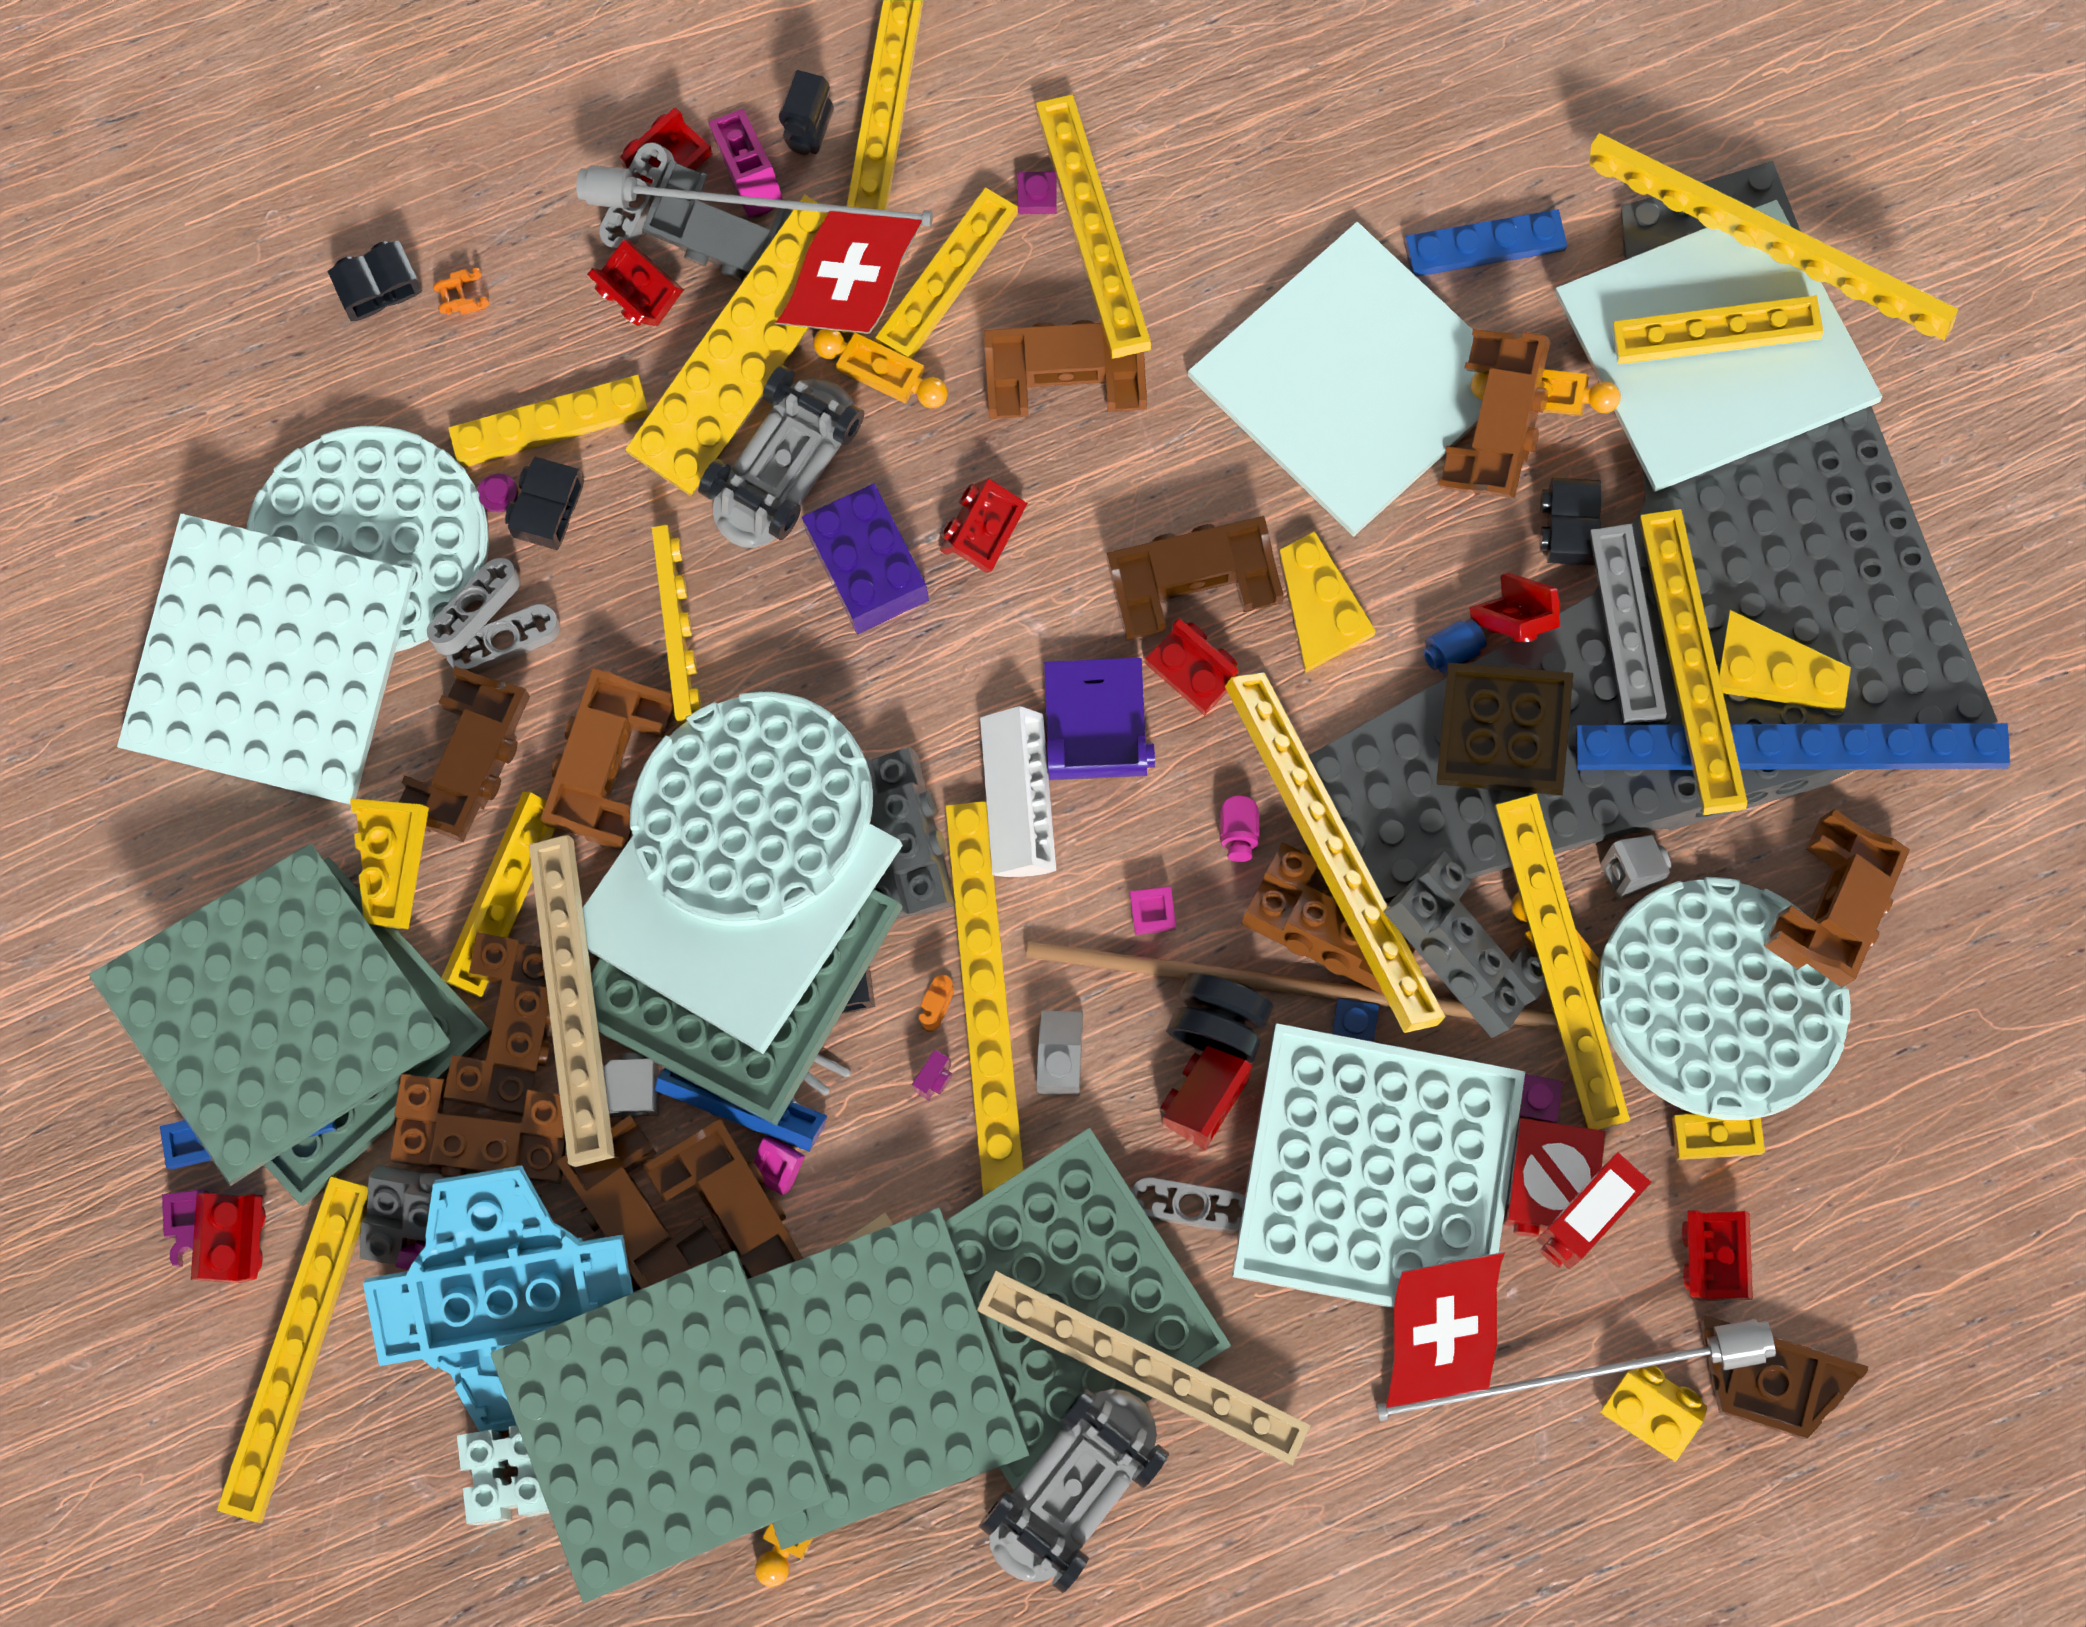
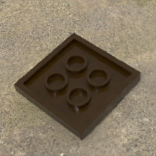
M1448 663L1437 785L1563 796L1573 673Z

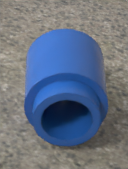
M1469 619L1465 622L1459 620L1426 638V648L1423 649V655L1431 669H1438L1443 674H1447L1448 663L1465 664L1479 656L1480 650L1486 647V639L1483 631L1474 620Z

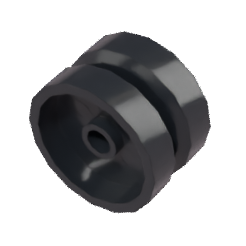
M1188 973L1179 993L1180 999L1187 1007L1176 1008L1173 1011L1166 1032L1179 1042L1201 1052H1204L1206 1047L1209 1046L1252 1063L1255 1060L1261 1040L1251 1029H1261L1267 1025L1273 1004L1261 994L1229 980L1206 974Z

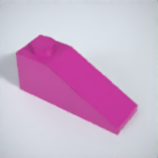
M744 109L708 121L738 196L783 200L773 167ZM742 204L748 218L767 214L776 208Z

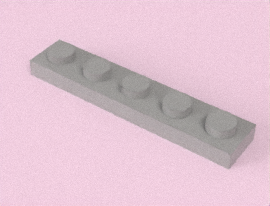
M1632 524L1590 530L1591 546L1623 724L1630 725L1666 720V707Z

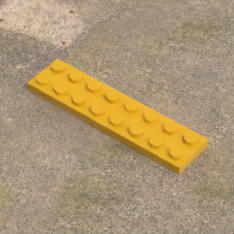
M805 194L800 202L817 203ZM797 209L792 211L625 449L626 453L690 497L699 487L701 478L708 466L720 457L762 397L765 385L773 371L778 366L785 364L809 329L808 327L775 324V322L781 316L793 295L808 248L825 220L827 212Z

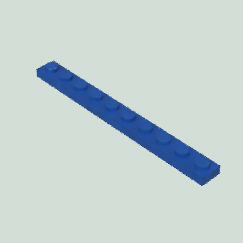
M2008 723L1730 724L1740 770L2008 769L2010 765ZM1577 725V770H1693L1684 725Z

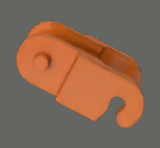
M473 268L472 274H469L466 269L449 273V279L439 280L433 285V290L440 293L443 302L438 307L440 313L451 315L453 312L460 311L464 315L489 306V300L485 296L480 297V302H476L474 298L466 300L462 287H464L465 283L481 278L482 273L479 268ZM457 289L459 299L451 301L448 291Z
M938 975L933 979L920 1005L924 1009L923 1014L919 1015L921 1027L928 1032H933L940 1027L954 995L952 980L947 975Z

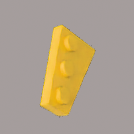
M1315 531L1280 549L1279 558L1295 622L1294 627L1300 645L1304 673L1375 636L1376 630Z
M1730 610L1719 672L1723 693L1840 712L1844 711L1851 667Z
M350 798L351 812L356 814L358 833L354 834L355 847L360 850L363 870L359 875L363 917L368 925L409 930L429 807L420 804Z

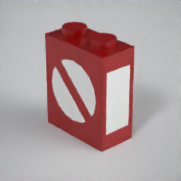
M1520 1118L1516 1132L1503 1225L1514 1227L1513 1233L1522 1236L1538 1237L1540 1231H1545L1602 1168L1606 1131Z
M1617 1152L1536 1239L1543 1246L1540 1252L1556 1267L1560 1268L1563 1264L1568 1269L1572 1268L1587 1255L1650 1185L1651 1181Z

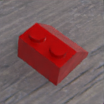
M1209 1046L1206 1047L1201 1056L1195 1052L1182 1072L1183 1075L1188 1077L1179 1091L1172 1088L1160 1107V1110L1165 1112L1162 1124L1206 1151L1248 1083L1252 1064Z

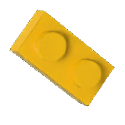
M1698 1114L1674 1115L1672 1117L1677 1160L1751 1156L1765 1153L1761 1118L1723 1120Z

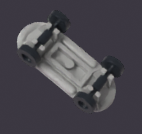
M784 365L778 366L769 377L763 391V399L774 406L733 467L731 468L729 464L720 459L714 460L708 466L699 483L698 492L710 500L714 499L713 515L715 524L722 536L731 543L744 548H757L769 544L776 538L783 540L792 531L799 518L801 504L842 444H849L855 437L864 419V410L855 406L848 392L838 384L825 379L813 378L801 380L792 385L795 375L794 371Z
M1083 1388L1060 1418L1059 1423L1063 1425V1428L1011 1495L1005 1491L998 1497L981 1520L978 1527L989 1535L992 1554L996 1562L1008 1574L1017 1579L1030 1582L1046 1581L1054 1577L1052 1586L1061 1593L1067 1591L1081 1574L1089 1560V1557L1080 1549L1129 1485L1134 1481L1140 1487L1145 1488L1166 1462L1169 1452L1159 1444L1155 1446L1157 1437L1156 1425L1150 1409L1139 1397L1125 1390L1107 1389L1094 1394L1088 1388Z

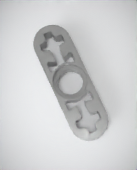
M647 143L640 147L629 167L631 177L637 179V186L659 188L670 160L674 161L672 153L656 143ZM651 156L661 161L659 168L652 167L648 163ZM642 174L653 180L652 184L650 185L639 179L640 175ZM645 195L643 204L636 208H632L630 203L626 209L609 207L600 225V237L604 244L617 249L623 239L636 245L642 234V228L655 195ZM624 210L635 215L634 220L622 215V211ZM616 226L622 227L626 231L623 238L613 233Z
M497 558L487 562L430 622L427 627V636L438 653L451 655L462 650L518 590L520 577L510 560ZM477 600L484 601L478 610L474 612L464 611L469 603Z
M543 604L532 605L483 626L463 648H468L472 653L470 655L471 662L465 664L460 659L462 657L461 650L455 654L446 655V658L453 669L457 666L477 674L554 641L560 632V622L555 612L549 606ZM538 617L548 621L545 623L546 630L543 632L533 628L536 626L535 619ZM517 625H522L528 639L523 641L522 635L516 627ZM510 631L514 634V641L509 648L499 650L493 647V638L497 633ZM484 640V644L490 652V655L485 656V654L481 650L483 648L479 644V641Z
M1151 1177L1139 1180L1131 1190L1149 1219L1228 1233L1239 1232L1241 1217L1237 1218L1236 1224L1229 1223L1228 1215L1215 1212V1221H1209L1206 1218L1211 1207L1210 1197L1219 1198L1216 1207L1229 1208L1230 1203L1235 1201L1239 1203V1210L1243 1211L1245 1195L1241 1193ZM1147 1187L1155 1188L1156 1196L1168 1198V1189L1176 1190L1177 1192L1172 1201L1173 1214L1164 1213L1167 1207L1165 1203L1155 1202L1152 1205V1209L1144 1208L1143 1200L1137 1199L1138 1193L1144 1194L1147 1191ZM1186 1194H1196L1203 1200L1204 1209L1196 1217L1185 1216L1179 1209V1201Z

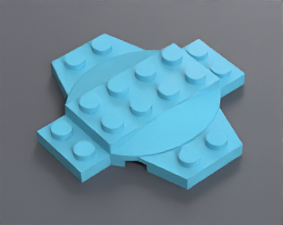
M522 1165L435 1180L432 1187L426 1229V1246L414 1260L409 1271L366 1278L363 1282L379 1366L423 1359L432 1368L436 1369L439 1367L449 1373L456 1384L454 1387L479 1432L486 1430L499 1432L509 1430L510 1426L517 1425L493 1363L491 1352L634 1293L623 1235L583 1241L582 1237L576 1238L572 1233L555 1224Z

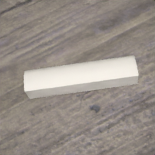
M1018 706L980 717L992 875L1025 877L1056 871L1043 714Z

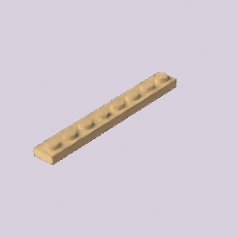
M564 835L530 844L529 851L568 1164L577 1167L614 1158L615 1156L574 839Z
M995 1271L977 1309V1312L1293 1466L1311 1425Z

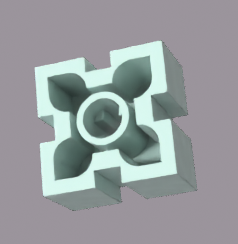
M517 1425L509 1427L510 1438L505 1439L502 1438L501 1432L494 1430L457 1435L461 1471L472 1473L473 1487L463 1488L466 1524L478 1526L512 1520V1508H518L519 1515L527 1517L549 1514ZM508 1464L518 1468V1475L511 1477V1484L503 1479V1470L506 1469Z

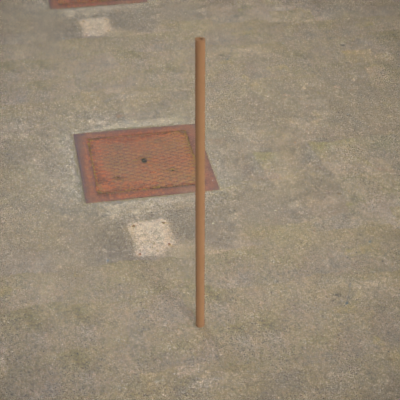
M1028 941L1026 958L1185 979L1188 973H1200L1226 979L1247 988L1334 1000L1339 998L1390 1007L1385 995L1369 987ZM1435 996L1444 1015L1475 1019L1458 999ZM1523 1008L1513 1023L1558 1030L1553 1012Z

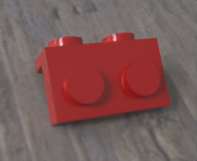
M675 107L669 113L660 115L653 122L651 129L641 138L632 140L625 147L620 160L623 168L629 169L640 147L647 143H656L668 149L677 164L695 170L713 153L711 146L684 122L682 113ZM651 156L648 163L652 167L659 168L661 161ZM642 174L639 177V179L649 183L650 185L653 182V180L647 178Z
M625 239L620 243L602 270L591 268L587 273L596 283L594 289L607 300L612 302L615 300L622 306V315L637 326L641 324L658 326L684 291L678 283L634 243Z
M1509 572L1500 576L1502 597L1469 607L1470 619L1474 620L1479 626L1487 628L1490 633H1502L1511 636L1516 642L1533 641L1537 639L1538 634L1560 627V600L1557 588Z
M1688 1210V1221H1684L1682 1224V1240L1684 1246L1688 1247L1689 1264L1684 1266L1683 1280L1686 1290H1690V1296L1700 1301L1753 1300L1750 1213L1746 1211L1702 1213L1698 1210Z

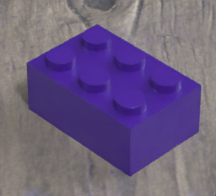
M875 483L802 516L806 533L857 635L929 601L926 583Z

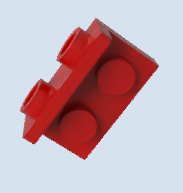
M987 478L975 485L970 484L966 488L959 501V504L963 507L957 518L953 517L945 526L941 538L945 540L940 548V551L948 555L954 552L986 573L994 569L1028 504Z
M1178 618L1173 623L1172 632L1145 658V664L1205 716L1227 693L1225 686L1231 677L1238 676L1239 670L1236 667L1238 664L1226 650L1220 648L1217 651L1206 641V634L1196 624L1190 622L1187 625Z
M197 1194L191 1280L242 1283L257 1279L263 1262L262 1250L259 1248L260 1231L264 1226L266 1218L265 1209L262 1206V1195Z

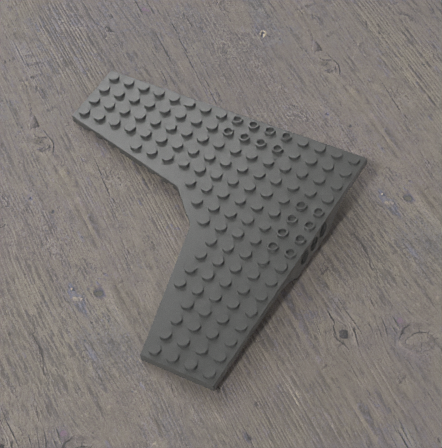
M1773 161L1701 182L1752 208H1757L1777 200L1791 227L1801 231ZM1654 197L1626 204L1621 208L1625 260L1707 228L1697 218L1683 211H1673L1662 201ZM1871 406L1657 492H1654L1642 468L1645 503L1632 524L1667 715L1666 720L1630 725H1683L1639 524L1640 515L1681 509L1718 673L1720 672L1730 610L1851 667L1846 704L1843 712L1723 693L1730 724H1939L1998 722ZM1599 585L1594 594L1559 613V628L1538 634L1537 639L1533 641L1516 642L1511 640L1470 664L1573 673L1563 796L1437 785L1447 677L1308 755L1385 903L1391 902L1426 868L1435 856L1443 851L1448 854L1454 863L1461 867L1468 879L1512 867L1495 805L1533 794L1538 796L1554 854L1633 833L1658 829H1669L1671 831L1736 812L1730 811L1703 815L1693 770H1577V725H1624ZM1859 769L1740 770L1747 797L1746 809L1829 785L1831 781Z

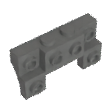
M670 160L659 188L702 192L707 174L696 172L677 164L676 161ZM655 196L644 222L642 232L679 247L680 250L686 252L684 258L702 266H706L708 261L722 266V274L743 281L744 276L747 277L788 219L792 210L779 208L771 230L695 199Z
M907 747L872 760L865 756L872 781L873 808L871 815L874 826L899 839L903 845L885 871L886 875L881 877L874 890L898 901L903 908L896 919L934 913L955 906L943 854L946 853V843L942 833L938 829L936 830L933 815L937 813V807L932 794L926 789L917 751Z
M1443 851L1435 856L1426 868L1403 891L1393 898L1384 910V913L1489 1036L1494 1038L1511 1028L1524 1006L1536 1000L1546 984L1539 960L1525 945L1515 950L1510 958H1508L1459 901L1471 881L1466 877L1461 867L1454 863L1448 854Z
M377 1165L369 1176L367 1214L361 1222L359 1259L396 1265L399 1251L407 1247V1238L426 1242L427 1238L425 1237L433 1183L435 1180L445 1179L446 1177L434 1172L419 1173Z

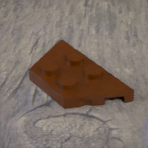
M1707 1315L1702 1316L1700 1325L1705 1347L1708 1346L1707 1337L1714 1336V1327L1731 1323ZM1774 1336L1776 1356L1766 1358V1363L1723 1370L1720 1362L1713 1363L1711 1356L1707 1355L1719 1413L1801 1439H1808L1821 1425L1822 1420L1830 1411H1833L1856 1382L1865 1376L1869 1367Z

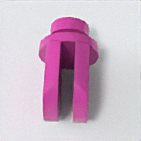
M1239 795L1224 801L1220 809V841L1222 847L1227 849L1229 860L1235 862L1249 861L1252 859V849L1257 847L1260 840L1259 809L1254 800Z

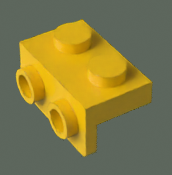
M1653 1365L1626 1370V1373L1602 1406L1600 1413L1676 1462L1703 1424L1708 1407L1695 1391L1685 1386L1678 1387L1666 1379L1665 1374L1657 1366Z

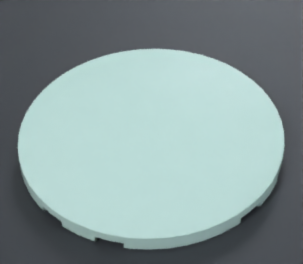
M355 426L339 429L321 435L320 439L309 443L301 449H295L273 469L274 473L267 480L262 490L258 491L247 521V530L413 569L416 575L395 653L429 640L427 627L430 622L487 563L489 527L484 506L479 501L480 495L465 469L448 452L422 439L421 436L402 429L385 426Z
M779 692L739 694L738 698L719 704L713 702L692 713L691 716L686 717L687 721L669 737L666 735L653 750L639 775L632 797L630 828L633 834L634 852L647 879L670 904L696 919L725 926H748L772 922L789 916L816 901L843 876L860 850L871 821L873 808L871 775L863 752L850 731L832 713L820 705L802 697Z
M1705 877L1703 880L1677 881L1653 891L1638 901L1623 916L1613 930L1603 950L1597 975V999L1605 1032L1623 1064L1644 1086L1660 1098L1681 1109L1709 1118L1723 1120L1757 1119L1776 1114L1802 1101L1827 1078L1837 1064L1844 1049L1847 1027L1850 1023L1851 1004L1849 989L1846 986H1838L1808 964L1797 969L1764 947L1777 914L1791 905L1800 910L1785 898L1768 889L1760 890L1753 886L1742 884L1740 880L1730 878Z

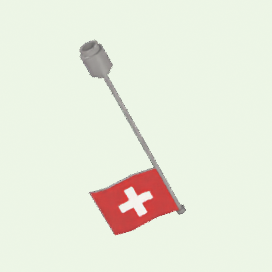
M591 165L588 169L581 168L576 184L578 199L586 201L588 205L626 209L630 201H635L637 194L827 212L825 220L808 248L793 295L783 313L775 322V324L869 334L878 323L888 304L902 260L921 225L931 227L933 221V211L924 210L923 214L637 186V179L631 177L630 170L625 168Z
M1505 1252L1402 1271L1394 1302V1365L1387 1404L1385 1402L1378 1403L1377 1410L1380 1421L1389 1420L1388 1415L1706 1355L1711 1356L1713 1363L1720 1362L1723 1370L1766 1363V1358L1776 1356V1351L1768 1321L1757 1323V1320L1753 1319L1714 1327V1336L1707 1337L1708 1346L1490 1387L1497 1348V1284L1501 1263Z

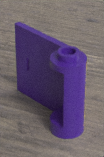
M1142 658L1044 662L1049 780L1147 776V768H1155L1154 743L1146 744Z

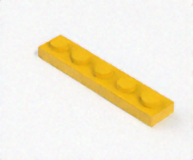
M985 187L875 337L876 343L913 359L1018 214V206Z
M1817 295L1613 321L1612 327L1618 364L1822 339L1823 335Z
M634 375L448 427L456 460L465 468L647 417L650 413L639 375Z
M668 525L652 527L674 712L675 718L679 726L687 721L686 717L691 716L692 713L702 708L699 689H692L691 675L697 674V665L694 650L687 651L686 637L692 636V625L689 612L683 613L681 599L688 598L685 577L684 575H678L676 562L683 561L681 542L679 537H672Z
M522 792L441 977V980L474 996L482 997L489 982L468 977L477 932L508 938L533 881L529 845L551 839L555 828L545 826L541 821L546 800L532 792Z

